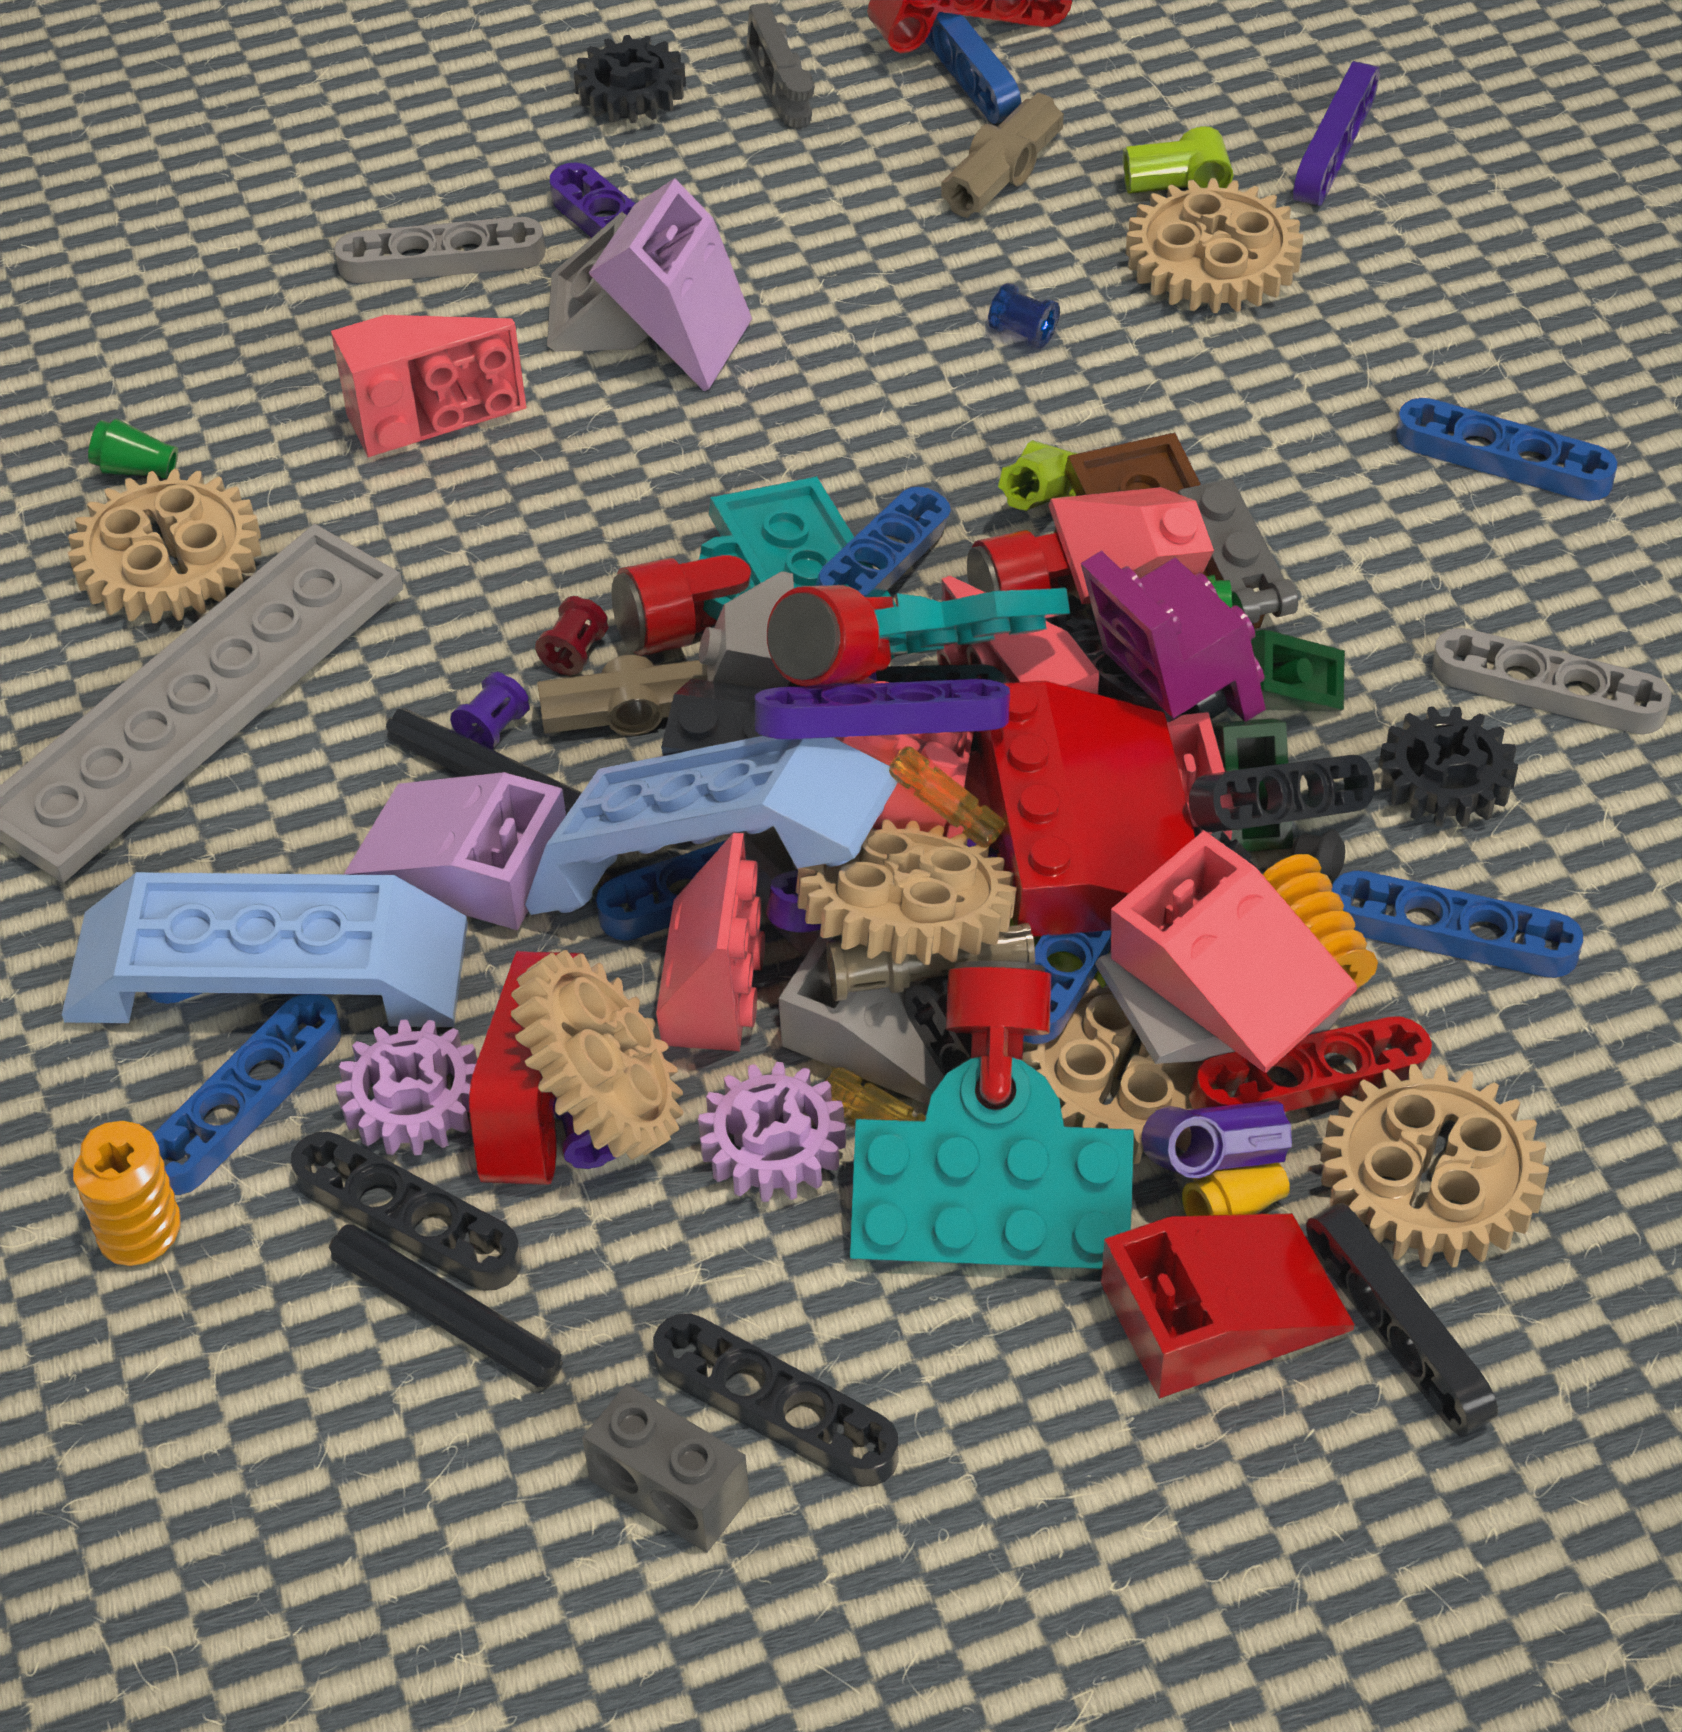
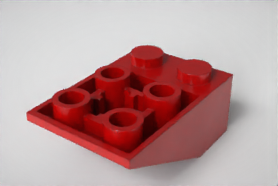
M1293 1213L1172 1216L1104 1239L1101 1285L1159 1399L1354 1330L1355 1324Z

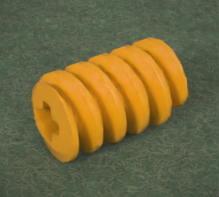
M1295 854L1280 860L1268 868L1262 875L1357 984V989L1367 983L1376 973L1377 958L1374 952L1366 949L1367 942L1363 934L1354 930L1355 922L1350 913L1343 911L1344 904L1339 894L1331 892L1333 886L1328 876L1320 873L1321 866L1319 861L1308 854Z
M108 1122L89 1130L81 1143L80 1155L74 1164L73 1181L85 1207L84 1210L96 1237V1243L102 1255L115 1264L133 1266L148 1263L167 1251L175 1242L181 1227L180 1209L175 1201V1194L170 1186V1179L165 1171V1164L160 1155L159 1146L149 1130L140 1124L132 1122Z

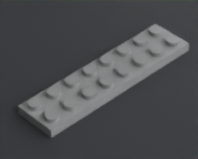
M314 523L0 785V842L60 882H66L403 590L401 573Z

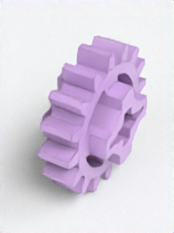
M407 1019L400 1020L397 1034L389 1036L381 1027L375 1028L376 1043L369 1046L356 1041L352 1045L356 1062L345 1061L340 1063L339 1070L342 1083L336 1085L340 1108L343 1111L347 1128L349 1130L359 1128L364 1145L369 1146L381 1137L383 1138L386 1154L393 1155L401 1143H410L411 1150L416 1156L422 1154L424 1141L433 1139L442 1148L448 1146L446 1131L451 1127L465 1133L470 1129L467 1112H470L469 1092L473 1071L477 1063V1056L473 1044L461 1046L458 1030L452 1028L440 1037L437 1035L435 1021L428 1020L423 1025L421 1031H412ZM450 1072L454 1076L451 1090L447 1089L448 1083L446 1078ZM373 1083L374 1086L372 1088L375 1098L370 1102L367 1096L369 1088Z
M776 1062L772 1069V1074L762 1076L760 1069L755 1064L749 1065L748 1080L740 1082L737 1078L727 1075L724 1077L725 1095L709 1092L706 1096L707 1113L699 1114L698 1118L703 1162H712L713 1178L717 1182L733 1176L734 1194L742 1196L751 1186L759 1187L761 1201L769 1202L773 1189L783 1188L785 1194L792 1200L797 1198L798 1183L805 1181L808 1185L817 1189L822 1186L821 1168L834 1171L838 1169L839 1149L846 1148V1124H844L842 1101H832L831 1084L828 1081L811 1087L809 1069L804 1067L794 1077H789L785 1075L783 1062ZM811 1119L814 1121L817 1130L811 1128ZM728 1132L734 1135L735 1145L741 1147L740 1151L730 1141Z

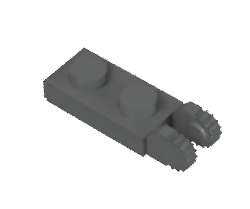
M769 3L752 4L749 6L746 49L773 107L776 108L779 117L784 121V125L787 124L789 127H794V129L806 127L812 121V108H810L809 99L812 98L815 90L813 78L810 72L802 69L798 53L791 52L785 25L782 22H777Z

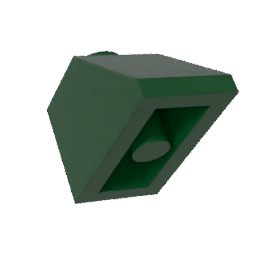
M1266 629L1255 631V638L1251 640L1254 657L1259 662L1264 673V681L1260 683L1266 710L1327 712L1344 710L1345 650Z
M1268 718L1248 720L1247 722L1241 720L1212 723L1225 772L1289 763L1286 722ZM1261 781L1259 784V800L1261 807L1265 811L1268 805V795L1265 784ZM1292 821L1232 830L1231 841L1237 839L1247 852L1290 849L1293 846Z

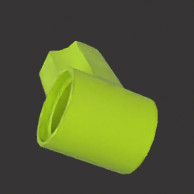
M1200 126L1192 128L1184 133L1179 141L1126 146V149H1123L1124 182L1128 194L1167 190L1169 185L1177 188L1188 187L1189 180H1194L1200 188H1207L1211 178L1216 179L1219 188H1227L1233 180V169L1222 135L1212 127Z
M1031 440L1016 463L1002 467L998 487L1005 493L1008 505L1016 509L1028 511L1050 502L1051 498L1076 496L1064 470L1067 457L1077 453Z

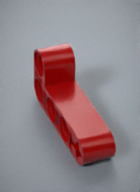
M870 0L867 13L870 21L894 51L908 53L924 43L938 12L1039 27H1051L1061 22L1067 16L1071 9L1072 0Z
M517 951L514 955L473 1071L469 1092V1110L477 1172L480 1181L483 1183L549 1185L554 1178L557 1141L553 1103L556 1096L552 1091L541 1092L538 1088L543 1079L542 1074L539 1070L526 1066L525 1060L532 1056L531 1050L518 1042L515 1037L525 1028L511 1016V1011L519 1007V1004L511 995L514 990L520 987L517 978L525 973L529 967L552 952ZM569 953V954L572 956V958H574V957H576L577 955H579L580 953Z

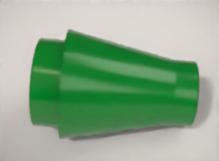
M117 418L111 423L103 420L97 423L88 449L89 463L99 466L103 474L148 476L149 472L154 471L157 477L168 479L171 471L176 468L178 460V447L165 444Z

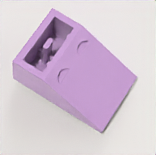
M676 178L634 204L589 272L595 281L703 391L711 387L752 320L713 217Z
M505 772L400 783L394 789L344 874L395 875L466 916L518 930L528 913L525 903L545 846L566 816L563 790L559 787Z

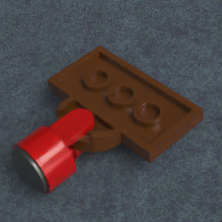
M1175 432L1069 455L1064 470L1076 496L1159 487L1178 493V490L1201 485ZM1056 527L1054 533L1034 537L1028 530H1022L977 540L969 550L967 556L968 583L987 593L992 591L1066 588L1067 593L1069 592L1080 599ZM1205 568L1203 574L1205 576H1210L1207 569ZM1265 614L1260 615L1258 622L1252 623L1254 629L1261 628Z

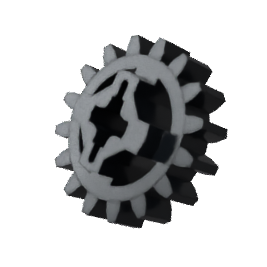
M624 35L622 43L618 44L607 38L604 39L605 47L603 49L590 46L587 48L588 58L577 59V70L574 71V80L580 105L582 107L591 106V115L595 117L605 112L609 113V122H616L619 118H628L630 123H636L638 115L642 114L653 120L657 118V109L672 111L674 109L673 100H682L684 97L683 87H686L685 63H681L679 51L669 52V44L666 41L654 46L651 45V36H645L639 40L632 39L630 35Z
M1431 706L1427 708L1426 719L1420 720L1417 716L1408 713L1404 717L1403 729L1391 726L1388 729L1387 742L1382 744L1378 768L1382 769L1380 785L1381 788H1393L1391 803L1394 806L1407 802L1411 803L1410 817L1415 820L1425 812L1434 814L1435 826L1442 827L1446 821V816H1455L1457 822L1462 827L1469 826L1471 813L1475 812L1483 819L1488 820L1492 818L1494 804L1505 807L1508 803L1510 790L1514 789L1518 764L1514 763L1515 744H1502L1505 730L1501 726L1489 730L1484 729L1485 715L1481 713L1469 721L1462 719L1460 707L1454 706L1449 716H1440L1438 710Z

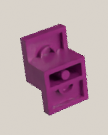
M1102 550L1081 563L1104 652L1172 718L1177 717L1220 689L1224 691L1227 705L1244 722L1266 710L1260 683L1264 681V673L1259 662L1254 657L1251 640L1255 638L1254 627L1240 607L1234 605L1230 608L1218 597L1214 586L1204 574L1197 573L1194 575L1174 557L1139 579L1130 567L1125 566L1121 569Z

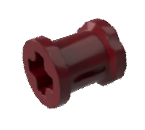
M570 596L559 606V618L553 628L544 631L537 639L535 645L537 656L544 665L559 674L568 676L579 674L587 664L588 656L586 653L594 641L601 640L609 629L608 617L599 605L589 599ZM589 620L590 625L586 624L585 622ZM555 646L560 648L558 652L555 651Z

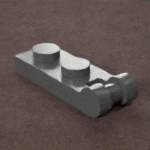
M1230 478L1178 490L1177 494L1197 502L1214 549L1206 569L1209 575H1215V580H1230L1232 607L1234 605L1240 607L1251 623L1258 622L1260 615L1272 613L1275 617L1296 613L1299 605L1296 588L1291 580L1284 579L1233 479ZM1259 588L1260 591L1254 592L1253 589Z

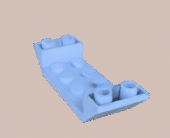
M759 736L600 768L547 842L525 906L531 915L557 910L561 913H569L579 909L590 900L592 890L606 869L616 861L618 854L634 851L647 854L657 851L666 845L692 841L694 844H702L721 835L743 831L749 834H757L773 826L797 869L826 864L830 867L845 864L854 859L860 852L864 840L878 816L883 812L884 806L900 778L891 766L835 738L774 739Z
M136 872L85 912L62 1017L64 1023H129L136 992L382 995L389 1026H399L400 1020L407 1019L411 1027H423L428 1020L435 1021L436 1027H454L468 926L467 917L395 875Z

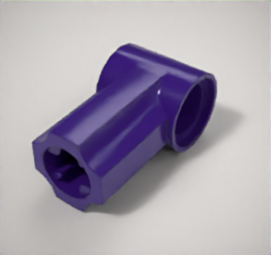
M1263 1101L1191 1110L1167 1106L1156 1110L1148 1117L1143 1126L1141 1142L1145 1154L1157 1165L1188 1178H1202L1219 1169L1285 1162L1286 1154L1292 1148L1291 1123L1285 1115L1283 1104L1278 1101ZM1190 1127L1192 1135L1191 1144L1186 1152L1177 1157L1175 1151L1176 1140L1185 1128Z

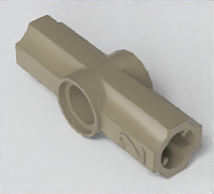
M1037 92L1031 99H1025L998 127L987 123L981 126L972 140L969 155L941 182V197L948 202L952 212L969 218L974 212H980L1008 183L1014 186H1021L1026 182L1034 169L1037 154L1063 129L1064 113L1056 107L1053 98Z
M623 655L609 661L602 669V673L539 681L537 685L544 734L610 725V728L616 733L625 736H639L649 733L659 725L662 718L669 717L674 693L690 679L708 681L707 665L701 664L699 660L653 666L652 662L645 657Z

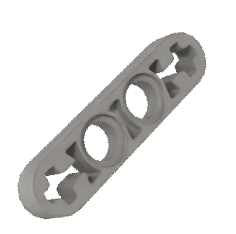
M509 217L356 231L342 236L336 242L334 251L338 271L343 279L352 283H370L524 269L540 263L545 256L546 249L543 228L539 222L529 217ZM461 245H479L478 248L469 251L455 250V248ZM412 249H424V250H426L424 253L419 254V255H414V256H405V255H402V253L405 252V251H407V250H412Z
M1465 628L1447 630L1436 640L1432 671L1439 681L1450 687L1636 734L1653 733L1662 728L1667 719L1671 703V691L1663 680L1651 674ZM1457 655L1465 656V661L1456 660ZM1488 661L1494 663L1493 670L1487 669ZM1513 666H1522L1534 672L1536 677L1529 680H1517L1510 677L1505 670ZM1573 681H1582L1590 684L1595 688L1596 692L1586 696L1577 695L1570 692L1565 687V684ZM1608 692L1615 693L1614 700L1607 699ZM1636 700L1646 702L1647 706L1636 705Z

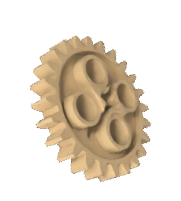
M1215 178L1210 179L1207 188H1200L1194 180H1189L1188 190L1183 192L1177 187L1169 185L1167 198L1159 194H1151L1150 206L1139 204L1137 206V217L1129 219V232H1127L1126 255L1129 256L1128 268L1129 270L1137 271L1138 284L1151 282V295L1156 296L1168 291L1170 305H1174L1184 298L1190 300V311H1195L1203 302L1209 303L1213 313H1218L1221 303H1229L1232 309L1239 312L1241 311V301L1247 299L1258 307L1262 305L1263 293L1277 298L1280 292V285L1291 286L1293 273L1300 270L1303 234H1299L1300 221L1290 219L1291 208L1289 206L1276 208L1277 196L1270 195L1259 199V187L1257 186L1249 188L1246 192L1238 191V181L1233 180L1227 188H1219Z
M173 469L168 479L159 481L155 472L151 471L148 473L147 483L138 485L133 479L127 478L125 479L127 491L119 493L107 488L104 490L107 499L106 504L90 501L87 504L90 517H76L75 524L78 532L68 536L72 549L68 552V556L79 590H87L90 603L93 605L104 601L106 612L109 615L125 607L128 621H134L142 611H149L152 623H157L160 620L163 611H172L175 619L180 621L184 616V608L192 606L201 614L206 613L204 600L211 597L221 602L226 598L224 588L226 586L231 588L239 587L243 583L242 573H254L256 567L253 557L260 556L262 553L259 542L261 534L257 516L253 514L250 500H241L240 491L237 486L225 490L223 480L219 476L204 484L201 471L194 472L187 481L181 480L178 469ZM148 516L153 517L159 525L163 540L157 532H153ZM167 549L171 556L177 557L183 574H178L172 566Z
M885 819L882 822L881 829L874 830L871 828L861 846L860 852L847 863L834 867L821 864L798 868L796 893H798L797 907L798 909L806 910L805 922L807 924H821V937L829 938L842 935L841 948L844 950L854 948L860 944L867 946V958L873 959L882 951L892 953V958L896 964H901L907 954H915L924 965H930L932 954L939 953L945 959L956 962L959 948L973 955H978L981 950V942L996 945L999 932H1008L1010 918H1013L1016 887H1013L1014 874L1013 872L1003 871L1005 863L1003 858H988L989 846L986 844L968 847V835L965 833L947 838L943 836L944 828L940 825L932 828L929 832L920 831L917 821L911 820L907 824L906 829H897L889 819Z
M563 950L557 955L552 952L529 967L525 973L517 978L520 987L511 994L519 1004V1007L511 1011V1016L525 1028L515 1035L516 1040L530 1048L532 1056L525 1060V1064L532 1069L539 1070L542 1074L543 1079L538 1086L540 1091H552L556 1096L555 1112L558 1115H562L568 1111L573 1116L574 1132L580 1135L588 1129L594 1148L599 1150L608 1144L615 1158L626 1153L631 1160H634L642 1154L644 1156L671 1140L670 1136L679 1130L675 1120L684 1113L675 1101L683 1095V1091L670 1080V1077L676 1074L678 1070L676 1066L666 1061L662 1053L669 1048L668 1044L662 1040L655 1039L652 1030L656 1023L654 1019L644 1018L638 1012L640 1000L637 996L628 1000L623 995L622 980L617 977L609 982L603 965L597 963L590 968L585 955L582 953L572 958L567 950Z
M1093 978L1063 1031L1054 1040L1042 1044H1031L1023 1041V1061L1048 1080L1060 1100L1064 1127L1134 1129L1133 1163L1139 1164L1143 1153L1141 1142L1142 1130L1148 1117L1156 1110L1167 1106L1181 1107L1186 1110L1193 1109L1189 1100L1190 1087L1199 1067L1204 1061L1155 1064L1141 1042L1138 1056H1133L1128 1063L1120 1088L1113 1101L1109 1105L1102 1104L1110 1093L1113 1077L1117 1078L1124 1069L1132 1044L1138 1034L1110 988H1102L1097 980ZM1212 1084L1213 1090L1219 1089L1217 1084ZM1233 1091L1227 1092L1229 1097H1231ZM1190 1127L1185 1128L1179 1134L1175 1144L1185 1152L1191 1144L1192 1135Z
M1410 1064L1408 1079L1405 1081H1400L1393 1072L1386 1069L1383 1070L1380 1089L1366 1080L1359 1082L1357 1099L1344 1095L1340 1100L1338 1116H1329L1326 1136L1322 1142L1320 1161L1324 1165L1321 1183L1324 1186L1332 1187L1330 1207L1339 1203L1347 1205L1364 1225L1367 1224L1370 1227L1369 1231L1378 1243L1382 1242L1385 1238L1393 1241L1392 1253L1395 1260H1399L1409 1247L1418 1249L1419 1260L1424 1267H1428L1434 1252H1443L1450 1266L1457 1267L1460 1253L1463 1249H1468L1479 1262L1486 1260L1490 1242L1505 1251L1509 1249L1513 1232L1525 1234L1528 1231L1532 1213H1538L1540 1210L1549 1167L1542 1164L1546 1143L1533 1141L1537 1126L1534 1119L1516 1121L1521 1103L1518 1099L1499 1105L1495 1101L1499 1085L1495 1082L1478 1091L1472 1088L1473 1072H1465L1456 1083L1448 1081L1446 1067L1440 1064L1435 1071L1433 1079H1424L1418 1066ZM1445 1121H1454L1455 1125L1449 1134L1445 1155L1439 1158L1425 1202L1421 1208L1415 1209L1411 1205L1419 1191L1422 1173H1425L1430 1165L1442 1126ZM1406 1125L1416 1126L1418 1128H1412ZM1472 1148H1478L1483 1151L1473 1150ZM1382 1177H1392L1395 1178L1396 1181L1386 1180ZM1447 1200L1460 1201V1202L1463 1203V1204H1462V1205L1454 1204V1203H1451V1202H1449V1201H1447Z

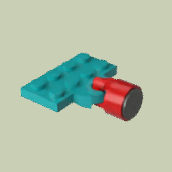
M818 477L710 497L708 515L719 532L720 537H714L701 545V552L697 561L679 564L675 559L667 558L620 568L612 582L611 596L615 622L625 646L639 656L690 646L696 633L716 624L724 604L781 571L793 574L794 588L815 586L822 567L854 538V535ZM859 562L868 568L874 569L871 564ZM886 591L881 597H891V595Z
M849 586L796 587L783 594L775 603L770 613L767 624V646L777 670L783 677L794 684L817 686L856 683L865 680L874 672L887 668L891 660L895 659V654L907 652V655L923 654L944 650V645L956 642L957 645L975 644L995 640L994 635L1008 632L1009 635H1019L1047 630L1045 618L1070 614L1066 588L992 591L943 602L922 596L896 593L897 607H894L893 598L890 596L864 597L859 591Z
M966 961L956 963L954 969L948 970L946 1030L972 1034L971 1059L945 1075L931 1095L925 1122L856 1119L850 1259L1102 1269L1104 1239L1131 1230L1134 1129L1064 1127L1060 1100L1048 1080L1023 1061L1024 1036H1038L1050 1033L1051 974L1045 972L1044 966L1009 961Z

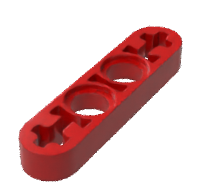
M1401 1016L1381 1018L1307 1035L1273 1066L1282 1067L1292 1072L1299 1084L1295 1087H1283L1274 1083L1267 1073L1261 1071L1236 1051L1205 1060L1199 1067L1190 1087L1189 1100L1193 1109L1278 1101L1283 1104L1284 1112L1339 1100L1344 1095L1352 1097L1358 1094L1359 1082L1362 1080H1366L1380 1089L1383 1070L1389 1069L1400 1081L1408 1079L1410 1064H1416L1422 1071L1431 1054L1432 1042L1429 1034L1421 1025L1412 1019ZM1387 1044H1390L1393 1048L1385 1050ZM1404 1051H1406L1409 1054V1056H1405ZM1328 1053L1344 1055L1353 1062L1357 1072L1352 1074L1337 1072L1328 1065L1324 1055ZM1212 1084H1217L1219 1089L1213 1090ZM1236 1090L1234 1097H1229L1227 1092Z

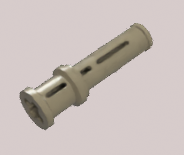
M1028 923L1009 926L1008 932H999L996 945L981 942V950L978 955H973L959 948L956 962L945 959L939 953L932 954L930 965H924L915 954H907L901 964H896L892 958V953L882 951L878 956L870 959L867 958L866 954L867 946L860 944L854 948L844 950L841 948L839 940L828 941L826 947L827 965L833 998L835 1001H842L847 999L848 993L888 988L892 994L901 993L904 989L910 987V982L948 976V970L954 969L955 964L959 962L1009 961L1035 964V946L1033 934H1030L1031 927Z

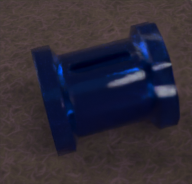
M1006 283L1001 286L992 300L988 313L989 328L998 332H1002L1005 329L1027 337L1030 345L1041 349L1050 341L1056 330L1060 317V306L1058 302L1050 299L1040 302L1020 294L1018 286Z

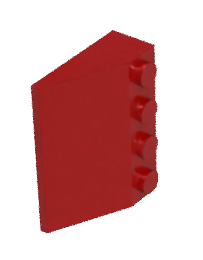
M1046 680L1003 683L1010 688L1009 723L1005 727L995 730L976 731V738L1000 858L1005 860L1003 871L1013 872L1014 874L1013 887H1016V896L1012 918L1013 924L1016 926L1028 923L1031 927L1030 934H1033V937L1111 930V909L1195 838L1165 713Z

